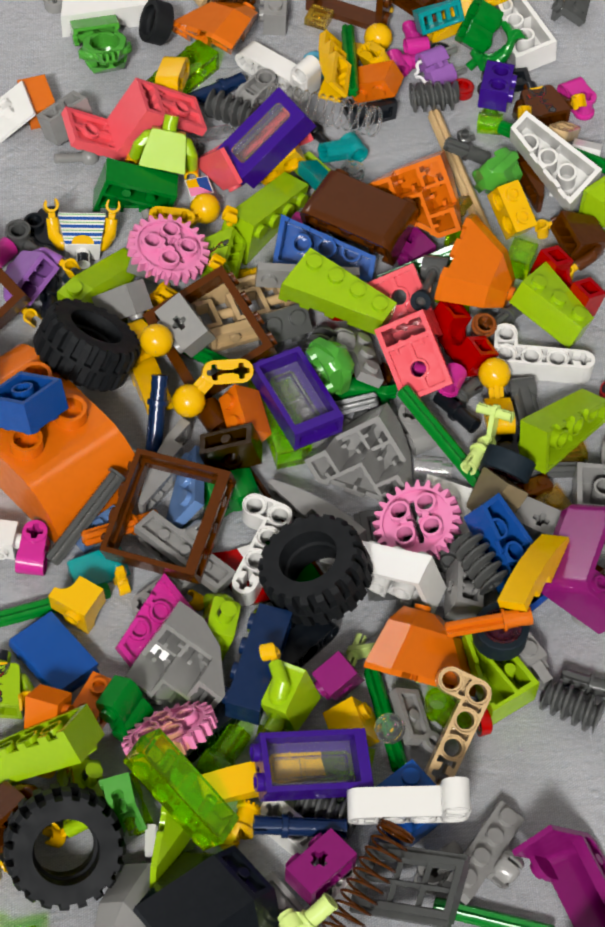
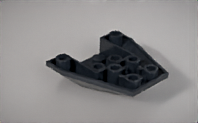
M202 844L182 853L133 909V912L146 927H279L277 918L280 915L276 892L272 885L235 845Z

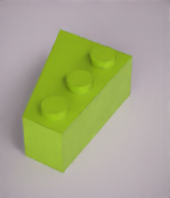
M496 630L492 631L491 638L494 642L501 644L506 642ZM487 631L484 632L485 635H486L488 638H490V636H489L490 633L487 632ZM472 634L462 636V643L471 675L484 680L491 687L492 696L487 709L492 719V725L535 700L540 682L518 656L506 661L489 659L477 650L473 643ZM475 684L476 695L480 701L484 696V690L480 685Z

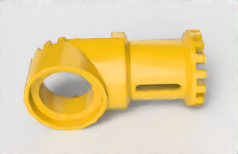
M250 800L238 801L236 805L238 811L234 821L229 823L228 828L222 831L218 844L235 845L237 847L240 839H252L254 836L253 817L254 815H260L261 807H258V804L255 805V802L250 804Z

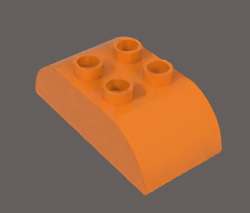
M18 344L0 356V384L20 371L61 378L57 372H53L47 364L40 360L39 355L35 352V348L29 345ZM63 378L61 380L69 408L61 413L57 419L50 421L40 428L39 432L32 435L0 428V488L31 520H40L46 524L48 537L54 543L110 473L108 469L111 467L126 478L129 461L132 462L135 456L131 446L116 425L70 380L67 379L66 381ZM119 488L116 490V492L106 503V505L103 507L99 514L104 512L112 505L116 506L119 498Z

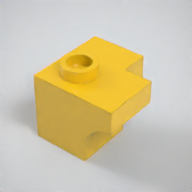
M81 576L77 578L72 586L64 589L54 587L48 595L51 609L62 614L65 622L87 634L95 626L97 614L106 602L104 589Z
M351 696L323 712L328 730L365 728L369 747L380 742L377 735L381 733L372 707L366 702H361Z

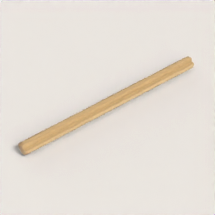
M439 109L430 110L428 119L441 150H444V142L448 137H451L441 111ZM445 151L455 183L469 215L471 213L476 214L492 232L460 156Z

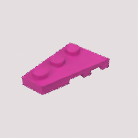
M165 573L162 574L115 647L129 667L132 666L151 637L179 601L193 609Z

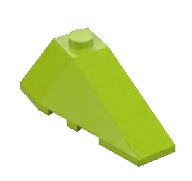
M122 248L73 276L57 291V300L69 298L70 300L78 299L85 303H93V296L133 282L136 275L126 272L130 257L127 256L128 250Z
M179 755L176 756L175 760H171L165 785L167 788L165 802H162L159 830L156 833L150 866L149 888H152L176 861L200 827L203 813L210 811V806L203 807L195 779L200 774Z

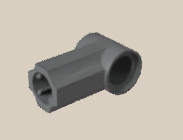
M533 376L510 379L506 385V395L511 398L517 422L520 425L521 419L539 410L536 399L537 385Z

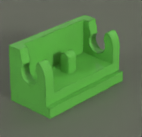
M116 15L70 21L74 46H80V43H83L84 39L91 36L92 33L101 31L114 33L119 32L118 29H120Z
M126 772L98 780L109 807L114 809L124 833L126 832L124 821L128 817L135 818V824L139 831L146 830L147 825L142 801L130 773Z

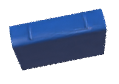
M52 611L9 640V648L16 654L17 659L21 660L43 685L72 693L86 683L93 671L99 673L97 666H99L98 662Z

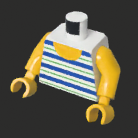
M54 199V209H49L45 200L43 210L48 213L46 224L49 240L57 250L63 252L65 259L73 258L81 269L89 268L90 260L100 259L101 252L106 251L116 238L118 223L116 214L121 210L119 201L118 208L110 210V199L107 200L106 210L109 213L108 217H106V213L58 212V217H56L55 211L59 207L58 200Z

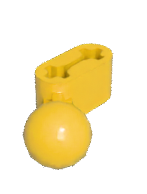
M373 23L366 29L364 34L365 43L356 50L363 65L390 61L386 49L392 44L393 36L392 31L387 25Z
M164 56L156 73L155 84L183 92L190 73L189 58Z
M202 193L196 195L191 201L190 210L155 206L150 209L148 217L152 215L157 219L158 215L162 214L163 218L167 219L168 215L171 214L173 220L182 217V223L184 224L191 221L190 228L193 229L197 223L209 224L214 222L220 215L221 208L220 202L214 195Z
M143 319L127 323L130 326V330L136 333L137 339L140 341L141 353L136 361L137 363L152 357L164 356L171 350L174 340L173 334L168 327L157 323L148 325Z
M493 357L485 360L478 370L481 384L488 389L489 398H484L483 403L492 406L498 404L502 409L514 411L511 398L504 397V387L511 379L509 365L501 358ZM483 414L487 430L489 416ZM515 417L512 423L499 419L496 435L515 434Z
M246 359L212 360L206 362L201 369L200 377L193 384L181 385L175 390L172 395L173 409L177 414L185 418L198 416L205 408V394L214 384L247 382L253 376V365ZM239 363H242V367L247 368V373H244L241 379L239 374L221 373V375H216V380H213L212 376L207 375V370H211L212 365H215V368L220 370H234L238 368Z

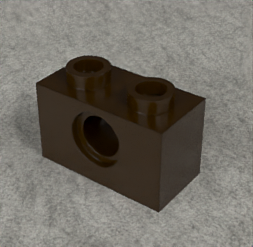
M251 422L201 434L199 455L207 466L232 471L262 464V442Z

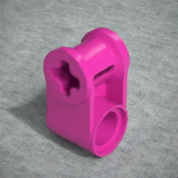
M577 77L558 85L557 92L568 98H571L574 94H585L587 106L579 107L578 110H571V112L579 120L586 121L593 118L595 111L593 104L596 102L597 95L582 77Z
M31 520L22 529L20 546L15 560V572L18 574L45 576L48 562L46 554L49 551L50 540L47 526L42 521Z

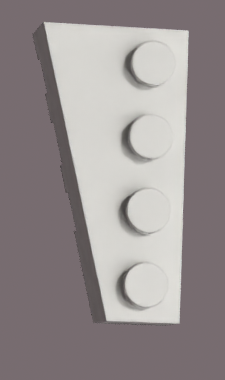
M62 0V37L71 36L70 21L108 15H116L119 26L124 25L125 28L139 27L141 13L149 0Z
M508 0L494 6L504 12L502 17L504 22H509L514 29L522 30L528 37V39L518 40L514 45L509 57L511 64L515 65L514 68L527 67L529 72L556 61L557 41L527 0ZM501 25L500 31L502 34L504 44L506 45L507 35Z
M527 110L510 127L509 140L565 211H573L581 202L583 190L601 178L602 169Z
M362 541L373 564L372 582L368 589L384 598L386 593L394 595L401 599V604L409 607L413 603L432 607L430 613L434 614L447 587L433 557L422 551L417 553L405 550L399 546L390 547L381 545L376 541ZM334 558L319 560L325 572L330 569L335 561Z

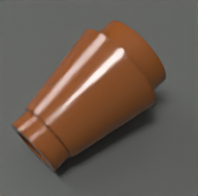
M488 313L475 315L471 322V336L489 337L493 335L497 328L496 320Z

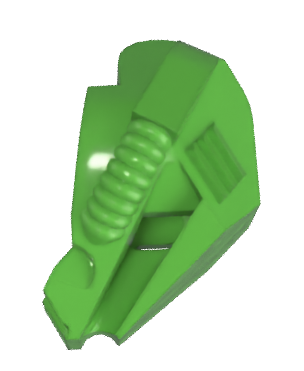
M95 32L84 39L82 47L78 50L79 59L85 60V63L94 74L117 71L125 68L127 55L132 51L131 42L127 41L126 37L120 32Z
M507 147L501 148L494 152L495 157L488 159L479 169L472 173L473 179L476 182L474 188L479 194L482 191L489 194L497 187L515 180L520 182L523 173L517 161L519 155L516 151H510Z
M321 337L314 339L308 345L305 355L330 395H342L348 392L354 373L355 362L347 347Z

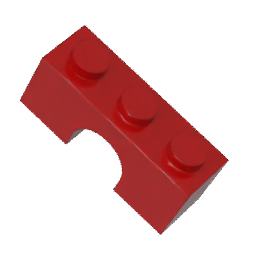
M558 245L540 250L530 274L544 262H547L590 314L595 316L605 297V291L591 277L572 282L570 268L574 260Z
M440 301L434 309V313L443 336L437 339L453 361L466 369L467 377H478V370L482 362L489 358H497L499 353L486 336H467L466 338V327L472 317L463 305Z

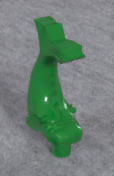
M501 21L502 28L507 35L506 45L493 54H483L478 49H472L470 52L472 59L466 63V66L471 71L477 66L480 71H485L487 60L506 63L515 43L518 40L528 39V37L522 30L514 29L509 22Z
M352 377L348 392L342 395L331 394V396L336 401L375 392L381 400V405L387 402L390 405V399L396 398L397 386L393 384L376 388Z

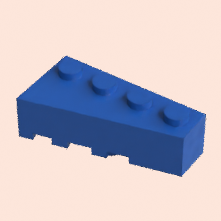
M281 214L272 263L297 264L311 247L340 267H358L360 271L359 279L362 281L370 282L374 280L378 260L376 256Z
M497 493L463 518L473 535L479 533L484 535L479 544L485 542L490 544L485 553L487 554L492 551L496 553L491 562L499 560L502 562L501 567L497 571H508V575L496 588L500 595L518 561L534 541L500 493ZM542 593L540 597H533L530 604L531 611H534L548 598Z

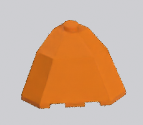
M209 2L174 20L172 32L190 42L193 38L209 48L215 45L231 55L239 40H245L257 19L258 12L248 2H243V4Z
M444 150L419 158L367 183L401 199L407 197L415 201L420 215L414 227L417 226L437 238L462 231L459 197L453 173Z
M471 213L465 218L460 238H456L450 252V257L453 258L452 262L448 267H444L440 274L434 300L479 308H503L509 303L517 290L516 287H513L515 276L508 250L476 214Z
M415 603L414 608L403 606L388 619L364 663L365 668L437 687L435 684L436 674L444 667L453 666L471 674L461 638L459 636L447 637L444 629V623L446 622L439 615L430 613L432 607ZM448 671L443 675L442 682L446 688L452 689L457 684V677L453 672ZM473 685L470 688L469 695L475 697L476 689Z

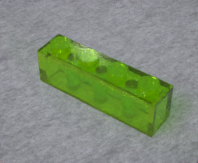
M160 728L141 736L123 760L132 771V774L152 793V796L170 813L174 821L188 833L193 842L203 851L223 844L238 821V815Z

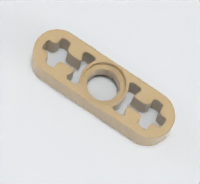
M567 121L549 124V128L567 142L578 138L581 130L580 126Z

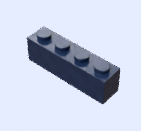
M259 603L256 613L251 612L247 624V629L250 630L248 637H242L238 653L242 654L239 662L234 661L230 678L233 681L230 687H225V696L221 700V704H225V716L256 725L260 724L264 712L261 700L271 682L272 675L268 666L271 660L262 661L259 646L265 643H274L281 651V660L292 628L293 612Z

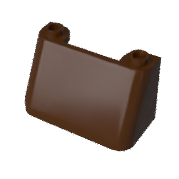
M336 169L335 171L330 170L305 203L300 216L303 224L315 230L319 227L320 231L324 233L328 230L369 248L370 253L375 255L377 252L384 256L382 262L394 267L420 213L416 207L417 203L407 197L401 199L350 177L342 169Z

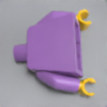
M40 247L33 251H21L14 261L8 264L5 271L31 299L18 314H23V320L34 328L36 326L31 323L34 316H38L41 320L43 318L33 308L28 309V305L31 306L60 269V266L69 278L75 276L70 269L78 268L81 270L75 259L68 258L64 260V256L47 247ZM5 287L3 288L4 300L7 302L13 295Z

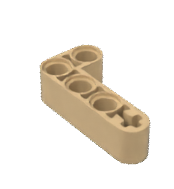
M453 666L440 669L435 677L437 688L441 692L457 699L425 767L424 772L433 782L435 781V776L432 775V771L434 769L439 770L443 763L437 761L438 756L453 762L452 766L444 765L442 773L446 775L445 778L455 777L492 696L491 687L487 682ZM448 671L453 672L457 677V684L452 689L446 688L442 682L443 675ZM475 684L480 685L484 690V696L478 702L473 701L469 695L470 688ZM464 711L471 716L472 720L470 726L466 729L460 728L457 724V716ZM449 739H455L459 744V750L453 756H448L444 751V744ZM439 779L435 784L440 785L441 779Z

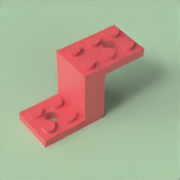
M139 78L134 79L107 119L67 106L61 112L71 147L125 162L127 154L130 152L136 138L144 130L151 129L152 126L160 127L163 124L165 114L179 116L177 129L203 136L207 131L195 96Z
M412 263L368 282L367 284L392 300L397 290H403L406 293V301L401 305H396L393 317L389 323L374 330L398 391L404 386L409 385L419 397H423L454 384L436 339L443 336L432 306L428 310L422 309L417 311L410 303L411 296L420 290L423 285L415 264ZM417 361L423 362L426 366V372L421 377L415 376L412 372V366Z

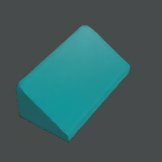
M317 160L298 162V174L316 190L328 174V171Z
M100 550L67 562L68 573L73 584L79 576L94 584L110 583L115 577L116 567L121 565L125 567L127 576L130 575L128 565L107 560Z

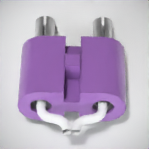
M439 45L415 55V78L421 79L424 84L430 82L432 87L436 81H439L441 85H443L444 81H449L452 84L457 79V76L467 72V68L463 65L455 69L452 63L449 64V55L457 52L455 45L446 48ZM419 72H420V73L423 72L425 76L422 77L421 75H418V74H419Z

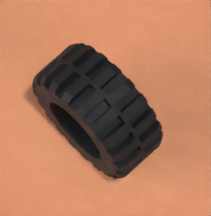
M67 298L52 303L33 338L36 354L53 372H57L61 378L66 381L68 379L77 386H84L93 391L98 389L100 392L113 391L123 386L141 353L140 341L137 339L136 333L130 330L128 324L119 320V317L115 314L112 315L107 312L106 309L78 299L70 300Z
M311 514L309 518H296L294 523L283 525L278 534L274 533L270 537V544L264 546L261 553L263 558H260L258 563L259 581L274 607L293 612L292 623L301 624L302 622L304 626H315V623L320 625L330 624V620L336 618L338 621L344 617L343 614L347 611L352 612L358 606L357 602L364 599L367 594L365 588H369L372 582L373 564L370 560L371 557L355 528L344 519L338 517L335 519L333 515L323 514V517H320L319 514ZM324 558L335 559L330 569L320 577L305 582L296 581L300 572L310 563Z
M58 782L50 784V789L44 791L40 787L32 791L33 796L28 800L24 797L18 803V810L16 812L12 811L7 819L8 827L4 828L3 854L8 875L11 876L16 889L24 892L26 899L32 903L36 900L39 901L43 908L51 909L52 905H58L60 911H69V905L77 904L78 908L88 906L86 900L94 897L97 901L103 897L102 890L106 886L112 888L116 882V872L120 873L124 865L122 856L126 854V844L121 823L114 809L107 804L106 799L103 796L99 797L96 795L95 790L87 786L82 789L79 788L77 783L68 782L67 786H60ZM66 819L84 823L91 831L94 843L92 852L84 863L77 868L63 872L52 871L40 865L35 856L34 844L36 838L45 827L56 821Z

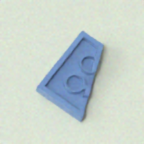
M197 445L189 453L186 452L181 457L184 460L204 464L199 455L200 447ZM177 475L166 519L181 529L204 506V482Z

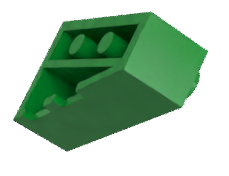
M107 158L94 188L92 212H100V208H106L108 199H110L109 208L117 209L118 201L120 202V212H124V208H139V212L144 209H151L155 206L173 207L177 199L178 175Z

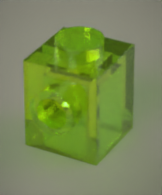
M518 237L514 238L508 253L515 278L524 280L529 276L536 260L539 244Z

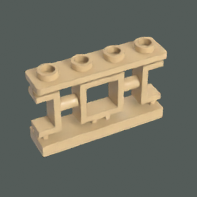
M256 274L237 279L239 285L236 288L239 293L245 291L250 301H257L260 308L258 310L259 314L270 312V306L280 304L282 308L295 304L293 301L285 302L278 299L280 288L255 287ZM224 283L191 303L198 315L208 313L212 323L208 324L207 327L216 337L208 345L211 351L219 352L260 340L246 317L240 314L236 306L237 303ZM273 290L275 295L264 296L263 292ZM226 304L227 308L217 311L215 308L216 305ZM232 317L234 323L223 325L221 320Z

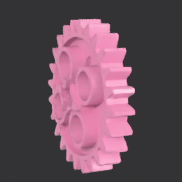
M159 214L157 219L149 215L148 221L140 219L139 225L134 224L133 230L129 233L126 248H128L127 256L132 257L131 265L138 264L137 272L145 270V278L152 275L155 276V283L163 279L164 284L168 285L169 280H172L178 286L179 280L188 284L189 278L196 280L198 274H203L209 260L210 251L207 250L209 242H204L205 234L197 235L199 227L190 228L191 221L184 224L182 223V217L173 220L172 215L169 214L168 218L164 219L162 214Z
M416 480L414 487L405 482L404 490L396 486V494L394 496L389 493L386 494L389 500L387 503L379 502L382 511L374 512L378 519L372 522L376 530L373 532V535L378 540L377 542L390 547L399 546L412 552H426L440 560L439 552L443 550L449 553L447 544H452L455 540L453 535L461 534V530L457 525L463 524L459 516L462 511L459 505H457L458 502L455 496L451 495L449 489L443 490L439 483L433 487L430 480H427L424 486L421 485L419 480ZM411 503H414L415 511L419 517L418 522L424 537L423 543H420V536L416 529L417 524L412 513ZM432 504L430 508L423 509L426 505ZM406 512L404 516L397 518L399 514ZM438 528L436 532L429 533L431 529ZM412 536L410 540L402 542L404 538Z
M197 700L191 704L190 701H187L182 706L176 703L173 708L169 709L166 706L162 711L153 712L151 717H144L143 723H136L134 725L135 729L128 730V735L122 738L124 742L121 745L127 760L131 761L132 764L138 763L139 766L148 763V766H151L156 761L162 764L167 758L175 760L178 755H186L189 749H197V743L206 742L205 737L214 734L212 730L217 728L216 723H218L212 706L208 705L207 702L200 703Z

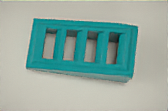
M447 0L412 10L416 29L421 35L432 33L465 20L460 0ZM450 7H453L455 17H451ZM442 10H444L446 19H442ZM434 13L436 17L435 22H433L432 14Z

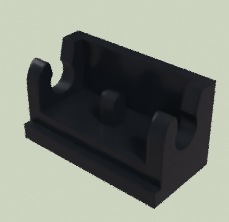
M392 97L375 102H367L366 104L354 107L351 100H345L346 107H343V113L353 130L396 119L398 102Z

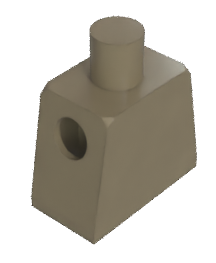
M484 466L468 499L467 508L472 511L497 493H500L515 514L527 498L528 493L506 477Z

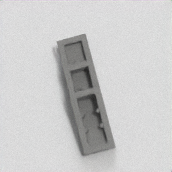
M181 417L166 436L157 453L181 459L183 456V446L191 438L190 422ZM149 468L138 502L139 514L154 509L174 487L176 474Z
M275 479L268 481L270 496L274 500L289 506L294 519L303 517V519L309 518L311 514H319L320 517H323V514L333 515L335 519L338 517L347 521L349 525L355 528L361 540L367 541L365 528L345 512L324 499Z

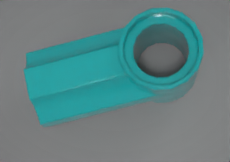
M354 132L346 133L340 140L319 143L317 149L322 163L348 159L350 163L358 164L368 155V149Z

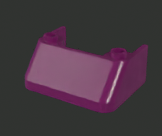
M572 504L562 510L553 533L556 536L569 537L570 541L552 582L545 583L541 593L593 631L601 634L605 632V576L596 570V566L605 542V506Z
M550 824L512 850L514 856L530 859V869L535 877L552 882L574 927H605V856L598 843L590 834Z

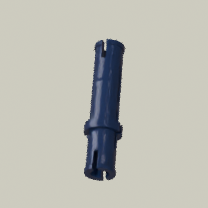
M239 72L225 79L219 78L215 83L192 91L188 95L195 96L200 105L206 102L207 96L213 88L216 89V95L220 90L225 91V96H227L242 83H245L246 79L242 72Z
M152 374L150 398H147L149 416L145 450L157 453L163 442L166 406L169 405V400H167L169 376Z
M282 813L281 816L254 815L253 835H281V838H288V836L315 837L317 834H324L332 828L341 838L346 839L347 836L345 833L347 832V818L290 817L286 813Z

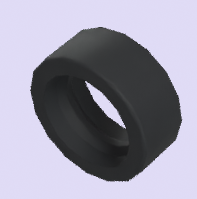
M149 0L146 3L139 21V35L142 41L159 46L165 44L171 34L174 23V9L171 3L161 0Z

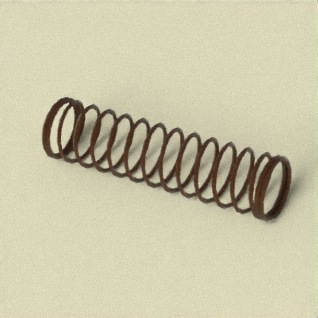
M380 819L376 826L383 836L374 834L370 837L376 846L366 845L364 847L370 857H358L359 862L366 869L353 867L352 870L359 879L346 878V882L353 890L340 889V893L347 901L335 899L336 903L339 902L353 907L368 916H372V914L352 901L343 891L357 895L376 906L378 903L359 891L349 880L363 884L382 895L384 892L366 881L355 869L369 873L387 884H390V881L373 871L361 859L377 863L393 873H396V870L376 858L367 848L378 850L398 862H402V859L384 849L373 837L386 840L406 852L408 848L392 840L380 827L403 842L412 844L415 840L414 836L408 831L386 819ZM339 904L338 909L343 913H340L338 911L333 912V914H337L339 916H342L348 920L355 922L356 924L362 927H366L365 924H363L355 917L350 915ZM332 914L329 917L337 924L328 921L321 923L323 927H327L325 924L333 927H346Z

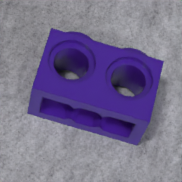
M487 60L477 107L502 112L506 111L507 103H512L517 75L513 74L515 65Z

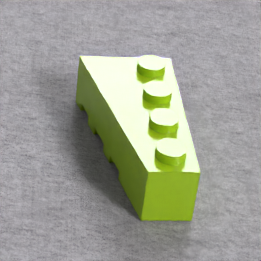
M284 172L236 207L238 209V221L235 224V229L247 242L242 264L247 265L278 233L281 214L291 218L295 212L304 207L308 201L307 191L309 184Z
M311 247L281 284L278 299L285 302L290 300L298 303L301 308L307 310L311 308L320 311L328 318L334 319L336 317L347 321V325L376 335L375 329L389 323L397 305V302Z
M581 388L521 419L520 441L518 443L519 454L532 460L536 464L535 470L546 474L605 423V398Z
M88 704L0 739V784L7 781L13 786L31 777L80 764L89 754L97 750V744L105 733Z

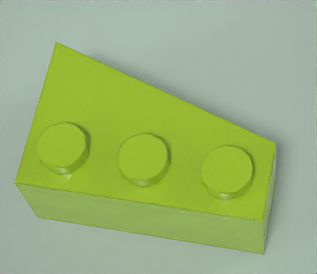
M544 262L521 282L509 303L568 349L582 337L594 319L547 262Z

